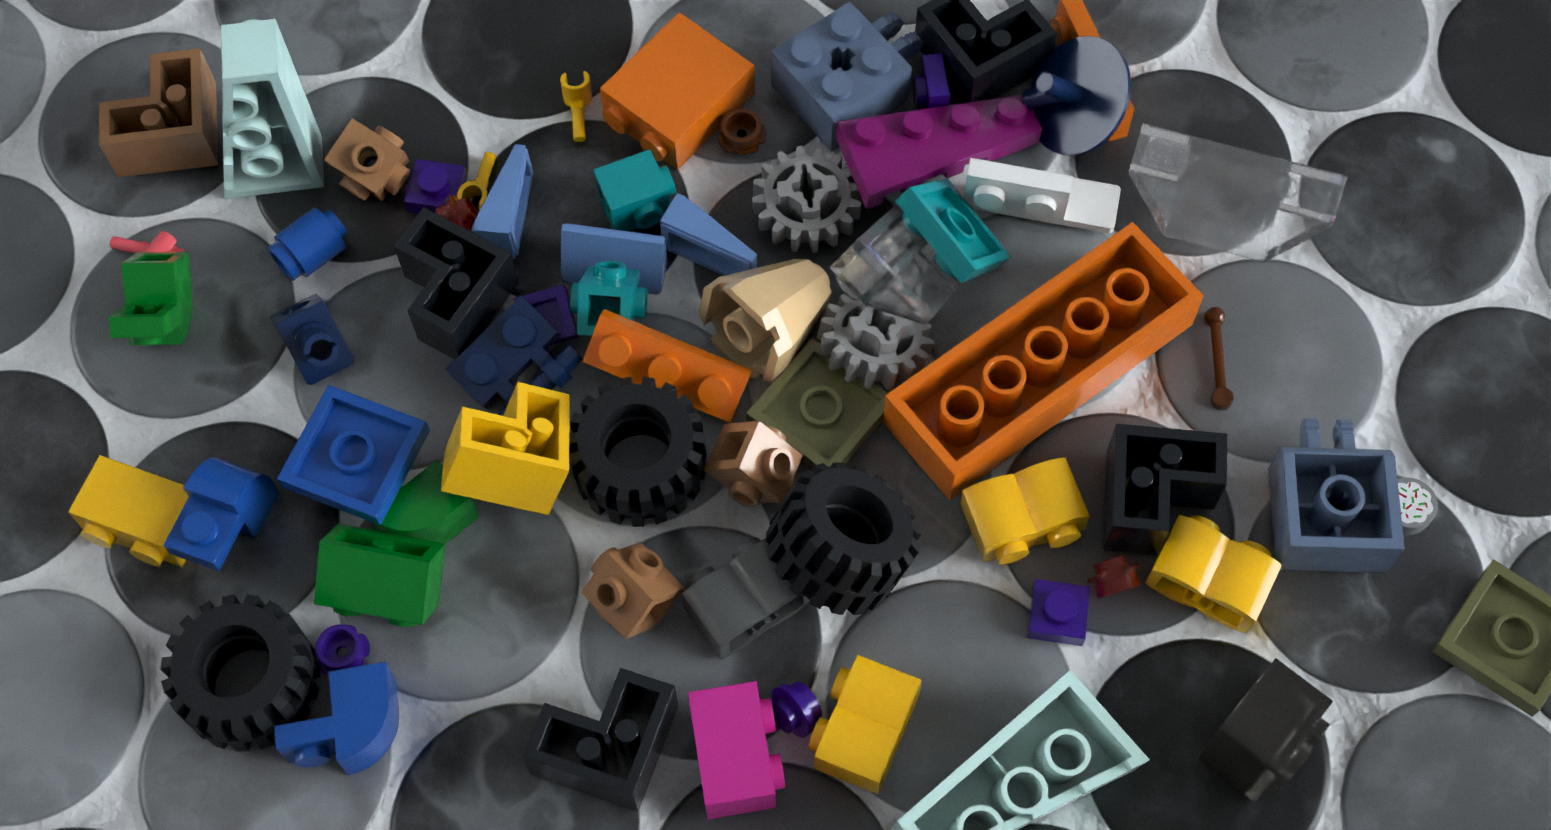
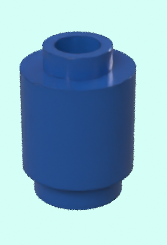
M314 207L275 235L274 239L276 242L269 246L267 250L281 271L291 281H294L301 275L307 278L345 250L346 245L342 238L348 235L342 222L331 210L322 213Z

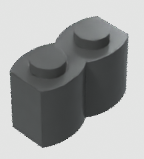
M751 538L732 554L733 560L729 564L716 570L713 567H707L697 572L689 579L686 584L687 590L682 593L684 609L721 660L741 650L767 629L785 621L810 602V599L802 594L799 597L789 589L792 585L787 580H781L774 571L778 565L775 562L769 561L766 550L770 544L765 539Z

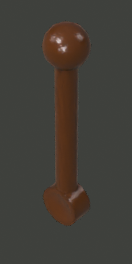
M1211 307L1204 315L1205 322L1211 329L1216 390L1211 396V404L1215 409L1223 411L1231 406L1234 399L1231 390L1226 388L1221 324L1225 321V314L1221 308Z

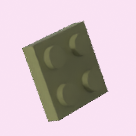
M813 338L746 412V422L760 421L764 425L781 431L786 436V442L803 455L801 462L810 469L822 463L828 467L833 462L846 465L882 423L885 395L889 392L876 382H874L871 389H865L864 379L856 377L851 382L845 381L846 370L844 368L830 370L828 364L831 356L820 355L818 351L820 343Z
M1493 559L1481 574L1432 652L1533 717L1540 711L1551 693V595Z

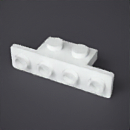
M970 158V162L965 165L963 173L948 178L972 209L1103 233H1112L1115 227L1121 188L1118 185ZM941 174L923 181L922 184L945 179V177Z

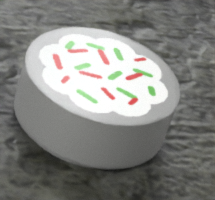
M1409 477L1399 478L1398 489L1403 535H1414L1425 530L1435 518L1438 510V501L1433 490L1424 482Z

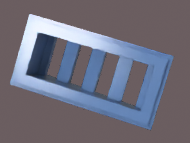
M518 144L514 145L471 229L472 233L511 252L513 259H516V255L518 256L534 174L528 149H526L525 145Z
M676 194L660 220L661 236L665 237L666 250L723 276L757 268V254L691 200L682 194Z

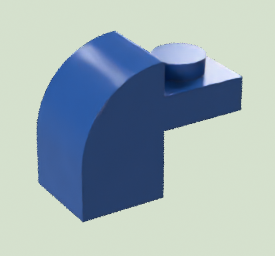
M216 457L209 458L196 468L184 485L183 489L189 498L163 546L169 554L220 571L239 533L254 539L256 538L279 491L268 475Z
M386 662L329 671L332 716L274 726L276 749L288 763H295L298 767H316L328 763L330 756L336 755V761L348 775L371 767L385 755L396 737L399 726L396 678Z

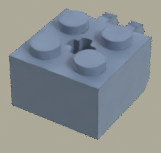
M848 2L771 51L772 87L830 151L839 147L835 137L837 122L890 114L899 108L909 96L912 67L907 60L920 51L924 42L914 31L905 34L904 37H900L891 44L888 42L890 38H893V36L901 31L900 29L904 23L895 11H891L884 17L882 16L873 23H870L851 2Z
M1302 419L1299 433L1300 447H1279L1268 467L1274 557L1282 565L1280 570L1387 573L1405 550L1394 453L1391 450L1356 449L1352 420L1344 419L1336 420L1333 428L1334 448H1321L1319 422L1317 419Z

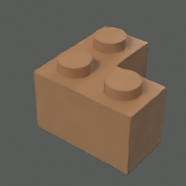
M200 48L150 54V96L99 102V146L118 178L218 165L216 81Z

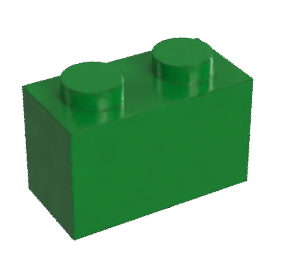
M338 524L319 541L314 604L331 607L335 613L343 616L367 614L386 618L388 623L400 627H411L417 624L423 625L439 606L445 543Z

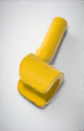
M583 71L584 82L578 86L568 85L566 73H563L560 78L564 103L570 107L572 113L573 140L575 142H584L586 140L584 112L585 106L592 101L590 77L586 71Z
M485 152L474 181L465 182L460 186L457 192V199L463 211H466L468 201L474 196H481L478 206L479 210L488 196V180L496 159L494 153Z

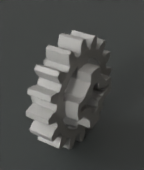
M797 146L796 157L789 158L780 151L777 153L776 167L768 163L762 165V178L754 179L753 181L754 197H752L753 214L758 215V228L760 231L772 229V242L777 245L787 238L790 240L791 251L796 252L802 242L808 243L812 253L818 252L819 241L826 240L829 245L835 247L838 245V231L846 235L852 234L853 219H860L862 202L860 201H862V198L849 168L841 170L842 156L836 154L830 160L824 159L823 147L819 146L814 151L813 156H808L802 146ZM803 190L806 191L807 199H810L812 208L808 207L807 199H804L802 193Z
M859 290L856 300H853L846 294H842L839 297L838 305L828 304L825 315L821 319L817 339L821 340L818 351L820 355L831 356L828 364L830 370L840 368L846 370L845 381L851 382L856 377L864 379L865 389H871L874 381H881L887 390H893L896 379L903 383L926 367L934 345V340L929 338L932 329L931 324L919 323L922 314L919 309L905 310L906 299L901 297L894 303L887 301L885 291H879L877 298H869L865 290Z

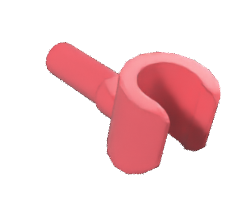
M161 231L150 244L144 241L140 242L113 236L110 240V247L112 249L130 253L185 252L182 248L175 246L177 243L176 238L165 231Z

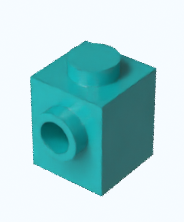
M650 149L593 169L597 196L610 226L614 230L631 231L637 228L647 229L657 225L670 205V196L676 194L675 184L666 165L658 167Z

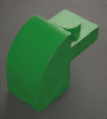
M137 252L121 263L125 305L108 317L110 337L129 338V345H182L188 335L192 313V282L189 252Z
M437 459L407 484L401 486L381 526L375 523L372 524L376 531L447 543L477 520L479 514L473 498L441 491L443 465Z

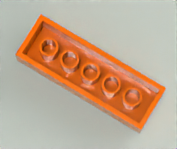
M1132 222L886 394L882 423L951 501L962 493V490L973 485L1192 326L1204 295Z

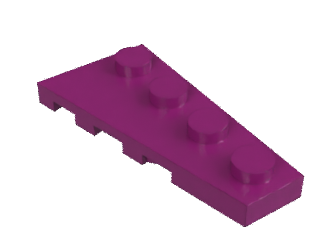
M1022 95L839 121L837 122L835 137L867 210L882 204L883 197L897 191L903 194L909 187L921 185L923 181L941 174L945 178H950L963 173L965 165L970 162V158L994 161L1038 144L1042 127L1033 109H1027V106L1023 103Z

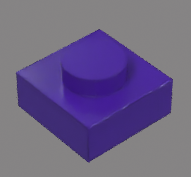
M942 53L922 55L920 76H913L912 80L915 106H923L924 109L949 105L950 94Z
M416 159L404 199L407 212L419 214L424 207L444 218L456 219L460 207L457 192L468 178L465 166Z
M564 284L523 295L561 334L552 345L580 338L577 335L574 314L571 313L568 290Z
M1035 579L1032 587L1027 638L1083 646L1086 639L1090 587Z

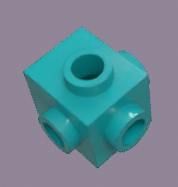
M600 261L595 263V267H587L581 280L573 282L570 307L571 313L577 314V335L592 336L599 316L604 309L635 322L638 321V318H646L648 288L639 287L640 270L626 269V264L618 261ZM607 296L620 297V299L613 300L608 298Z

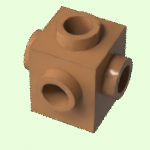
M353 118L324 159L331 170L343 177L339 185L363 201L367 199L369 194L381 202L388 192L392 195L397 194L410 173V169L406 168L410 160L405 151L400 149L404 143L402 139L380 125L377 126L375 131H372ZM377 160L374 165L366 167L370 161Z
M760 421L724 424L704 471L728 488V495L734 501L745 506L756 507L759 503L784 501L786 494L793 486L794 475L803 455L786 442V436L776 428L764 425Z
M639 542L618 550L612 547L602 553L593 563L591 571L594 574L581 593L596 608L599 616L611 624L626 640L657 627L685 587L663 566L661 558L655 552Z

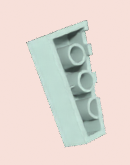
M251 19L242 23L221 25L224 199L324 187L322 136L276 19Z
M1070 670L897 820L888 830H1018L1134 771L1150 759Z

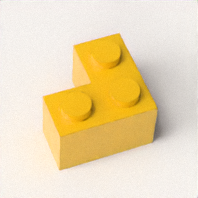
M517 382L503 416L462 406L444 450L441 491L549 515L569 473L570 394Z

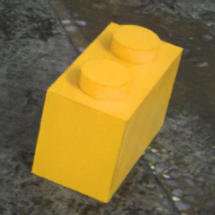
M99 455L68 511L83 529L80 533L81 536L107 549H111L114 543L130 548L129 552L131 555L153 566H160L163 561L183 567L186 559L169 554L163 546L189 498L183 489L184 485Z

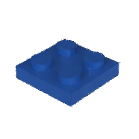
M328 385L278 475L277 481L282 488L381 526L424 444L430 428L424 420Z

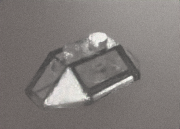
M1142 123L1128 172L1164 236L1261 262H1266L1331 228L1348 177Z
M896 204L861 235L829 268L837 275L836 280L842 290L852 298H859L865 306L926 325L957 290L956 278L948 276L939 267L935 260L936 252L926 239L915 235L907 227L902 218L904 212Z

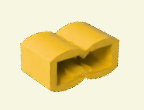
M1066 457L1044 461L1020 470L1015 474L1002 475L974 484L962 490L960 501L982 561L987 562L997 559L1000 565L1010 564L1023 559L1030 553L1028 548L1034 545L1049 543L1051 548H1059L1075 542L1081 537L1080 531L1086 529L1090 517Z
M1179 515L1145 583L1171 600L1196 608L1207 617L1231 629L1248 633L1256 622L1282 565L1272 558L1270 551L1261 544L1248 540L1241 542L1230 540L1220 532L1217 524L1205 517L1191 516L1189 518Z
M857 655L851 669L842 666L830 694L831 699L838 701L829 720L823 717L818 719L809 741L808 749L816 752L814 756V769L879 794L917 703L922 680L860 655Z

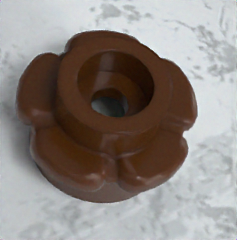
M745 108L731 110L724 116L718 126V132L721 134L718 137L720 146L726 152H735L740 156H748L757 152L758 145L763 144L767 136L766 128L761 124L759 116L752 110ZM745 133L746 136L741 138L737 134Z

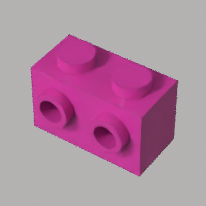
M757 681L688 692L707 820L776 808L775 790L786 787L780 753L769 755L766 734L776 732L771 698H759Z

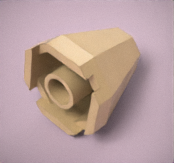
M792 259L718 277L704 287L698 313L704 326L710 321L713 322L717 333L711 336L710 340L717 353L724 359L751 369L752 372L749 379H755L759 375L764 374L762 381L771 382L794 359L827 307L832 293L830 280L825 270L818 264L812 263L809 259Z

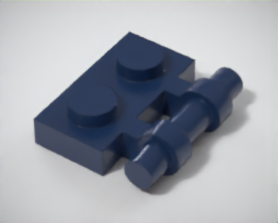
M520 295L446 370L481 407L487 408L499 396L508 404L515 389L513 382L533 362L542 371L529 384L553 390L556 386L562 388L573 378L569 373L583 360V357L569 344L554 358L546 349L561 334L525 297ZM507 406L498 415L503 416Z

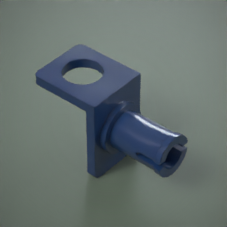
M318 294L311 295L270 316L307 384L313 385L354 363V358L324 301Z

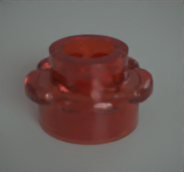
M452 194L448 195L445 199L446 202L435 209L436 214L471 232L478 215L477 209L467 197L459 200Z
M1123 555L1093 565L1096 576L1087 579V584H1094L1099 599L1140 586L1141 583L1136 571L1140 566L1138 563L1128 565L1127 559Z

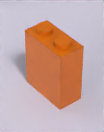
M679 12L600 87L603 118L616 132L620 134L626 132L640 142L644 151L650 149L656 161L664 160L678 170L718 131L719 124L728 112L741 108L755 94L754 64Z

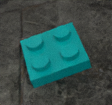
M948 178L909 187L895 200L904 212L902 218L907 227L915 235L926 239L936 252L935 260L939 267L948 276L957 278L960 283L997 270L1011 257Z

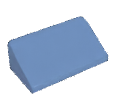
M569 223L562 225L561 277L564 282H579L587 267H595L597 262L618 261L626 264V269L640 270L639 287H647L648 294L657 295L662 292L668 265L665 237Z

